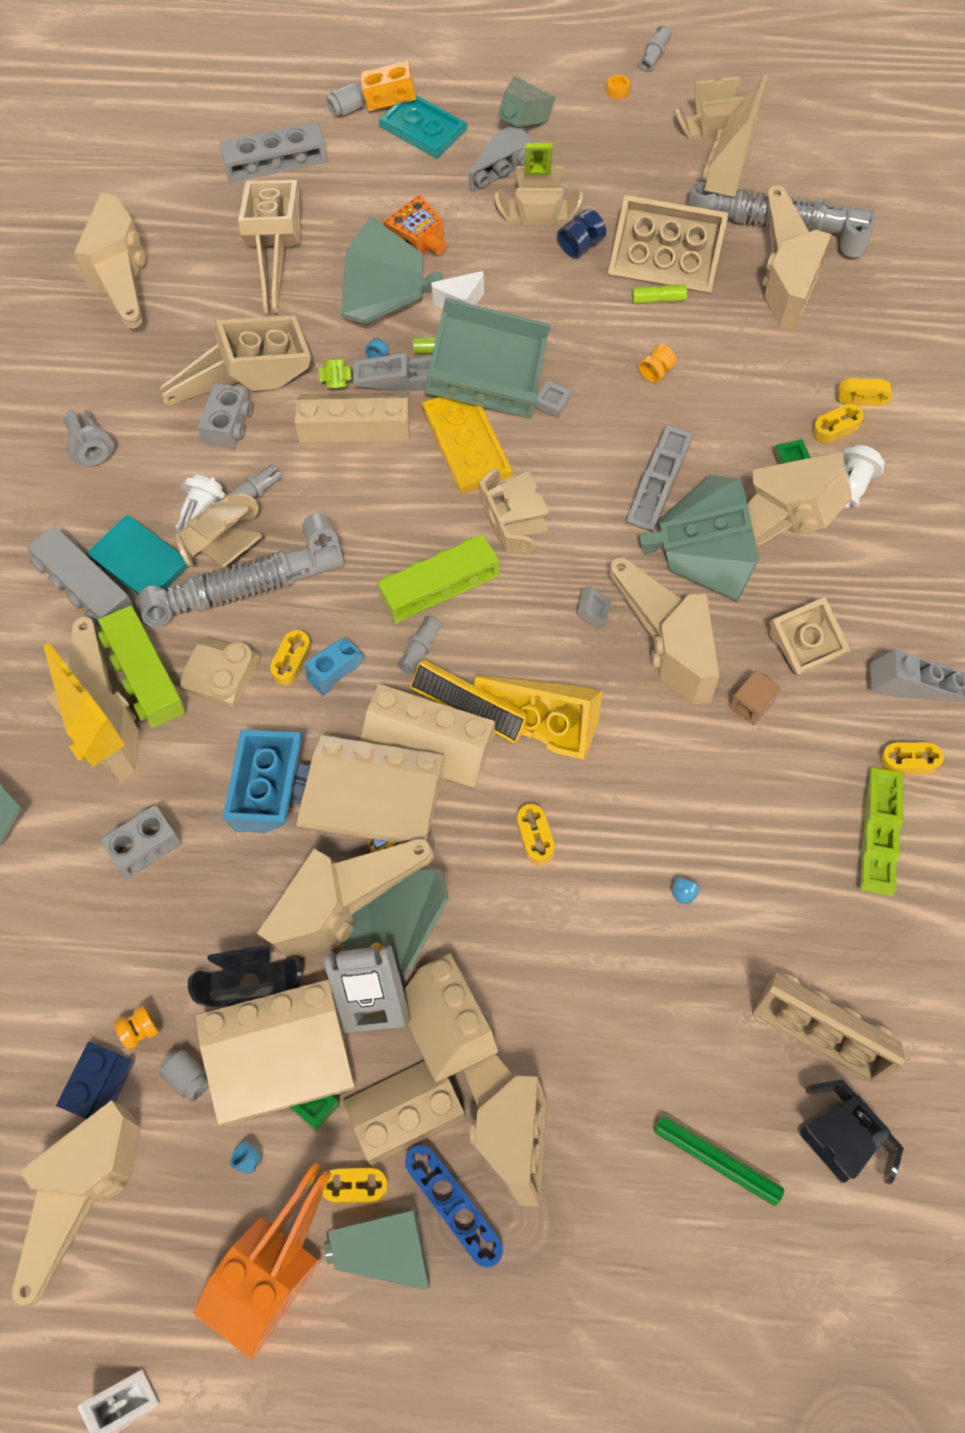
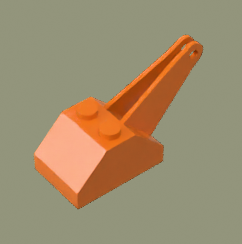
M314 1163L305 1174L296 1192L273 1224L260 1217L230 1248L209 1278L193 1312L195 1316L250 1359H255L320 1263L319 1259L303 1248V1244L324 1189L331 1177L329 1171H324L316 1181L300 1210L289 1236L281 1231L316 1179L321 1168L318 1163Z

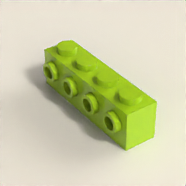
M483 534L475 538L470 537L458 546L449 550H441L435 556L423 562H415L401 572L385 576L381 581L377 582L379 597L394 624H397L500 576V561Z
M132 605L98 619L102 631L97 633L104 649L111 648L113 655L109 656L116 673L123 672L125 678L121 682L128 697L135 695L138 702L133 704L139 719L141 721L147 719L151 729L185 714L181 699Z

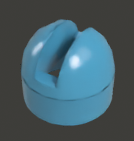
M375 338L365 347V354L369 359L387 356L389 348L387 343L385 344L381 338Z
M676 878L672 888L675 900L681 904L693 902L700 890L699 885L682 878Z
M242 1142L234 1150L230 1159V1165L240 1173H253L256 1171L254 1167L257 1162L261 1164V1154L252 1144Z

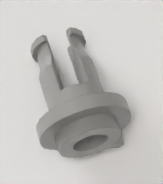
M71 409L64 417V424L70 435L67 442V451L71 460L77 465L92 467L103 463L113 452L114 444L112 438L103 428L95 425L88 410H85L83 413L86 418L85 422L80 424L75 411Z

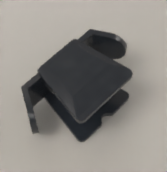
M270 946L250 947L210 954L207 956V960L224 969V971L212 973L197 971L192 973L188 979V991L192 1000L199 1005L210 1007L219 1005L232 1006L298 988L302 976L301 963L297 956H289L284 961L269 963ZM252 973L258 976L259 984L239 987V981L244 975Z
M843 1079L805 1087L806 1094L834 1091L844 1102L810 1122L799 1131L802 1139L841 1183H846L849 1179L856 1178L880 1145H882L889 1153L883 1182L891 1185L897 1175L904 1148L890 1133L891 1131L883 1124L858 1094L856 1095Z

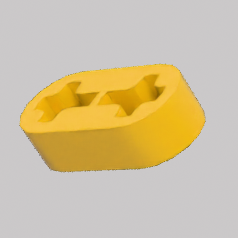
M848 378L838 385L839 400L843 404L882 406L892 400V384L884 379Z
M846 404L817 418L813 428V436L818 442L827 444L847 436L859 429L864 418V412L855 404Z
M293 630L285 635L271 662L270 670L272 677L280 685H290L297 680L311 652L309 636L302 630ZM298 641H302L303 647L297 646L293 653L291 644H297ZM289 661L290 672L285 671L283 675H281L279 672V668L284 669Z
M896 742L886 747L881 755L880 762L882 767L889 771L901 772L903 774H932L937 771L944 761V754L940 747L934 743ZM893 753H896L898 758L904 759L899 764H896L895 759L890 757ZM924 753H927L929 758L934 759L931 764H928L926 759L921 758Z
M527 804L518 811L517 827L529 861L533 864L544 865L553 858L555 850L554 840L543 809L535 804ZM528 814H532L533 818H538L535 831H532L529 822H524ZM536 838L540 839L542 847L548 846L545 849V855H540L538 851H532L535 849Z
M333 1169L329 1171L331 1177L322 1195L331 1203L336 1204L376 1203L386 1196L389 1185L385 1175L378 1169ZM337 1176H340L342 1183H352V1189H342L339 1192V1196L336 1197L334 1192L327 1188L328 1184L334 1183ZM370 1176H375L376 1181L382 1183V1187L375 1190L374 1196H369L368 1190L357 1189V1183H367Z

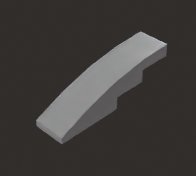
M407 353L354 361V386L380 390L424 391L432 356L409 360Z
M666 425L659 446L656 447L650 465L645 471L626 523L654 532L693 439V433Z

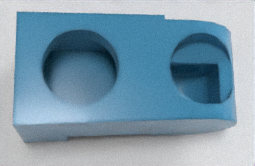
M342 638L304 663L306 679L324 696L332 690L334 683L359 667L364 659V655L348 638Z

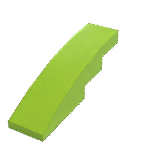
M525 143V175H551L553 143Z
M872 767L870 769L863 829L860 891L894 896L897 889L900 828L903 824V773Z

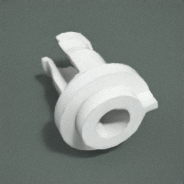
M855 445L847 447L842 451L852 492V499L846 504L844 509L848 510L850 503L855 508H858L860 504L859 499L865 493L871 478H879L884 472V460L879 452L871 447Z
M193 475V478H186L183 481L181 488L188 494L180 511L179 522L174 526V530L177 533L187 526L186 522L203 511L211 502H219L226 496L222 491L223 487L214 481V478Z

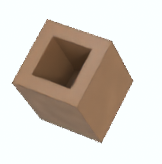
M755 670L735 693L730 709L755 726L776 701L781 687L777 685L771 676Z

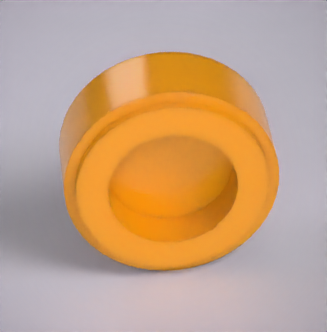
M616 74L608 78L606 83V93L608 96L614 99H623L630 94L631 81L628 77Z

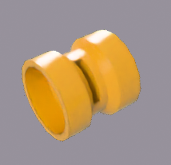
M658 344L650 352V356H646L639 363V371L649 382L658 383L665 376V371H670L676 365V355L668 346Z
M145 1004L136 1008L133 1015L129 1017L122 1016L113 1022L120 1040L128 1051L138 1047L141 1040L145 1038L152 1039L160 1034L159 1028Z

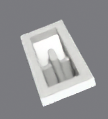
M483 271L432 282L433 305L443 309L445 297L476 305L484 294Z
M140 1370L79 1404L77 1408L89 1433H119L154 1409L159 1403L143 1370Z

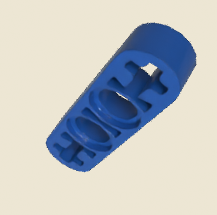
M417 1145L411 1148L405 1158V1166L411 1177L474 1262L484 1268H491L497 1265L503 1254V1246L498 1236L434 1151L424 1145ZM418 1153L422 1157L427 1154L430 1156L427 1164L433 1173L437 1168H440L442 1171L441 1174L432 1177L427 1186H424L422 1180L428 1178L421 1168L417 1170L412 1168L416 1163L413 1157ZM439 1181H447L453 1187L451 1198L445 1202L437 1201L433 1196V1187ZM461 1210L471 1211L475 1217L474 1226L468 1231H460L455 1226V1216ZM480 1226L486 1229V1232L480 1234L485 1243L489 1244L493 1241L496 1244L493 1250L495 1258L491 1261L487 1257L482 1259L478 1257L477 1254L481 1249L475 1240H473L471 1245H468L465 1241L466 1238L475 1235Z

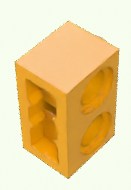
M409 60L361 72L362 92L369 111L416 100L415 81Z

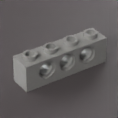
M318 122L219 142L229 183L327 163L325 145Z

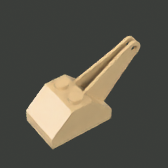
M246 181L238 218L240 235L247 246L257 247L263 311L265 315L270 312L265 247L274 245L272 308L273 313L278 314L284 247L298 245L300 240L298 181Z
M772 186L768 190L766 204L773 252L768 260L766 267L768 270L762 284L766 286L764 298L780 327L796 332L821 272L832 234L819 230L809 232L785 188L782 186Z
M100 193L74 254L88 289L106 292L124 325L131 329L137 328L142 324L143 319L135 277H137L141 266L145 264L146 254L142 250L139 233L135 229L133 220L117 196Z
M296 315L215 320L214 335L218 344L161 385L160 393L166 405H174L189 398L211 392L214 383L233 385L240 382L251 391L279 389L308 369L311 359Z
M842 452L752 470L753 483L757 493L747 505L756 546L758 547L787 529L795 534H809L816 530L825 529L852 499L851 484Z
M625 558L615 559L611 563L610 578L622 592L654 640L655 650L651 652L652 667L658 668L659 679L692 704L711 703L720 675L707 594L688 595L684 600H681Z
M81 617L72 626L68 668L94 699L125 744L124 747L100 762L121 784L135 772L139 730L133 721L137 717L128 708V702L120 693L115 692L113 694L97 628L90 618ZM53 691L45 699L64 724L56 692Z
M416 839L334 863L331 858L313 849L257 934L287 957L297 956L300 959L337 949L340 943L345 942L353 931L354 913L417 870L428 865L433 859V850L427 841Z
M494 1054L463 1069L478 1107L477 1122H472L470 1127V1142L474 1144L477 1155L482 1158L487 1169L518 1205L540 1206L547 1099L538 1077H514L498 1056Z
M112 1100L20 1170L30 1189L36 1190L37 1193L12 1288V1298L19 1305L31 1306L39 1302L94 1202L102 1201L103 1199L108 1201L114 1198L125 1188L123 1184L131 1178L141 1127L129 1110ZM27 1287H30V1294L26 1296L25 1290Z

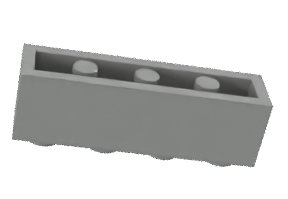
M56 526L51 527L27 546L33 557L30 559L31 564L41 574L46 571L50 575L48 580L58 591L64 589L68 593L66 597L74 607L79 609L82 606L87 611L84 613L85 616L93 621L95 627L100 625L98 619L132 605L135 611L129 596Z

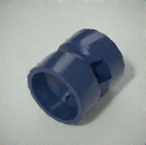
M588 208L575 216L572 221L562 226L557 231V239L563 251L571 258L576 259L604 239L607 230L601 216L593 209Z

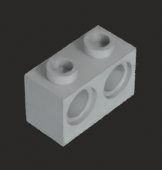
M218 383L213 384L197 427L203 444L235 450L238 439L241 440L244 435L245 419L251 415L252 401L248 399L246 388Z
M156 805L140 810L134 816V819L123 826L119 825L112 828L100 840L118 870L127 880L182 845ZM160 826V829L156 834L151 836L147 835L148 831L152 827ZM132 844L128 852L120 854V850L124 845Z

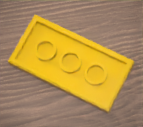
M444 397L421 402L423 413L460 494L478 489L480 487L479 482L494 468L500 471L499 481L513 477V471L483 407Z

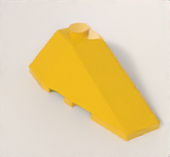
M48 642L43 647L67 734L73 741L69 748L79 761L86 758L93 768L124 747L125 744L94 699L83 688L76 676L72 674L68 666Z
M475 676L474 686L529 714L522 731L524 736L537 739L547 745L546 748L554 753L583 760L586 758L600 719L602 691L569 684Z

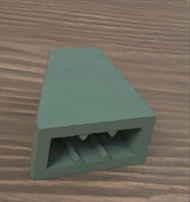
M513 76L505 90L497 116L516 127L548 122L556 97Z
M414 1211L328 1231L329 1241L324 1242L325 1255L328 1264L334 1263L335 1270L423 1290L430 1288L416 1213Z

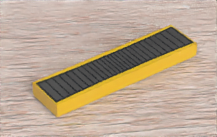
M424 659L418 664L410 686L411 689L437 703L495 721L496 734L513 743L519 741L529 717L528 713Z

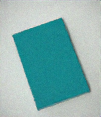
M416 95V100L394 105L379 119V127L438 159L467 131V122Z
M127 514L86 553L89 559L137 595L148 586H158L166 590L189 568L179 552Z

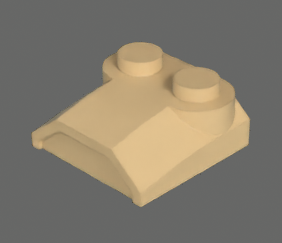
M826 597L769 621L771 626L770 636L781 647L796 676L851 652Z
M206 637L196 645L183 670L180 689L235 709L261 659L260 655L257 652L251 651L249 646L244 643L235 642L230 644Z

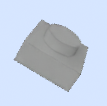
M546 381L538 394L535 408L560 417L571 399L572 391Z
M593 587L585 588L582 591L577 615L596 629L605 627L611 601Z

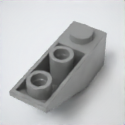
M513 124L495 133L469 170V191L473 193L491 182L514 171L517 166H524L525 143H534V140L521 127H516Z
M897 649L870 662L871 690L895 698L965 702V672Z

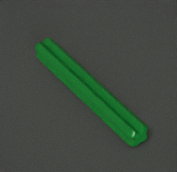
M662 1116L657 1122L654 1132L658 1136L769 1204L776 1206L781 1201L785 1190L780 1185L670 1118Z

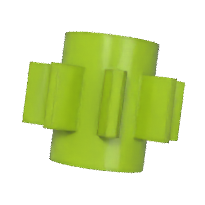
M345 359L324 360L325 367L318 368L319 381H326V388L347 387L346 380H352L351 366H345Z

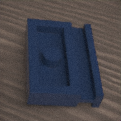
M88 1041L56 1106L88 1119L111 1100L116 1102L135 1061Z

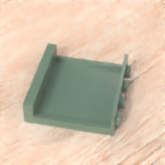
M445 297L424 393L531 419L537 403L538 384L551 324Z

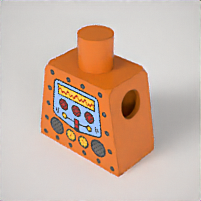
M420 194L383 221L386 228L416 248L422 255L429 250L436 255H440L446 249L447 243L443 240L444 228L442 218Z

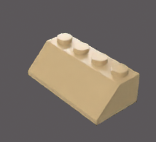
M410 393L301 394L296 399L295 427L299 443L410 441Z
M378 684L366 712L360 741L443 754V780L475 790L495 738V721Z

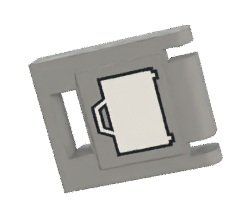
M391 946L381 949V958L378 947L340 951L337 956L335 953L325 956L324 964L343 1034L406 1027L411 1020ZM385 1010L386 1016L363 1018L364 1012Z

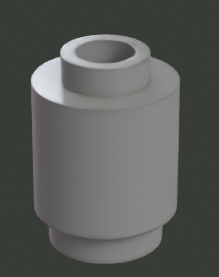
M354 83L332 91L330 96L326 98L328 108L334 117L338 115L343 117L362 108L363 101L365 100L361 87L356 86Z
M181 1050L178 1053L172 1051L160 1064L162 1067L160 1077L183 1099L188 1098L193 1102L209 1087L205 1069L185 1050Z

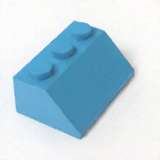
M240 731L222 819L235 832L267 833L286 824L303 736L301 732Z

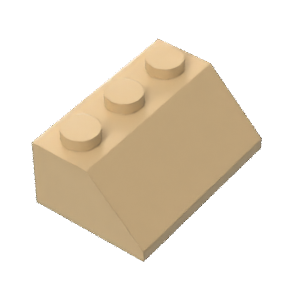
M451 953L420 967L404 989L411 1019L408 1022V1026L435 1083L498 1053L492 1031Z
M425 1061L343 1100L353 1129L371 1166L466 1119L448 1077L435 1083Z

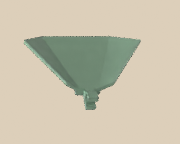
M370 216L345 253L342 317L346 320L365 324L414 301L423 299V293H432L431 283L442 280V272L431 273L427 277H423L422 253Z
M710 474L660 518L661 531L640 535L641 546L644 554L653 553L659 550L660 547H665L670 572L738 603L759 562L753 527L742 481L736 478Z
M439 869L417 870L355 912L353 931L345 942H341L345 951L368 948L374 943H379L384 947L391 946L400 980L402 981V971H410L449 900L444 874Z

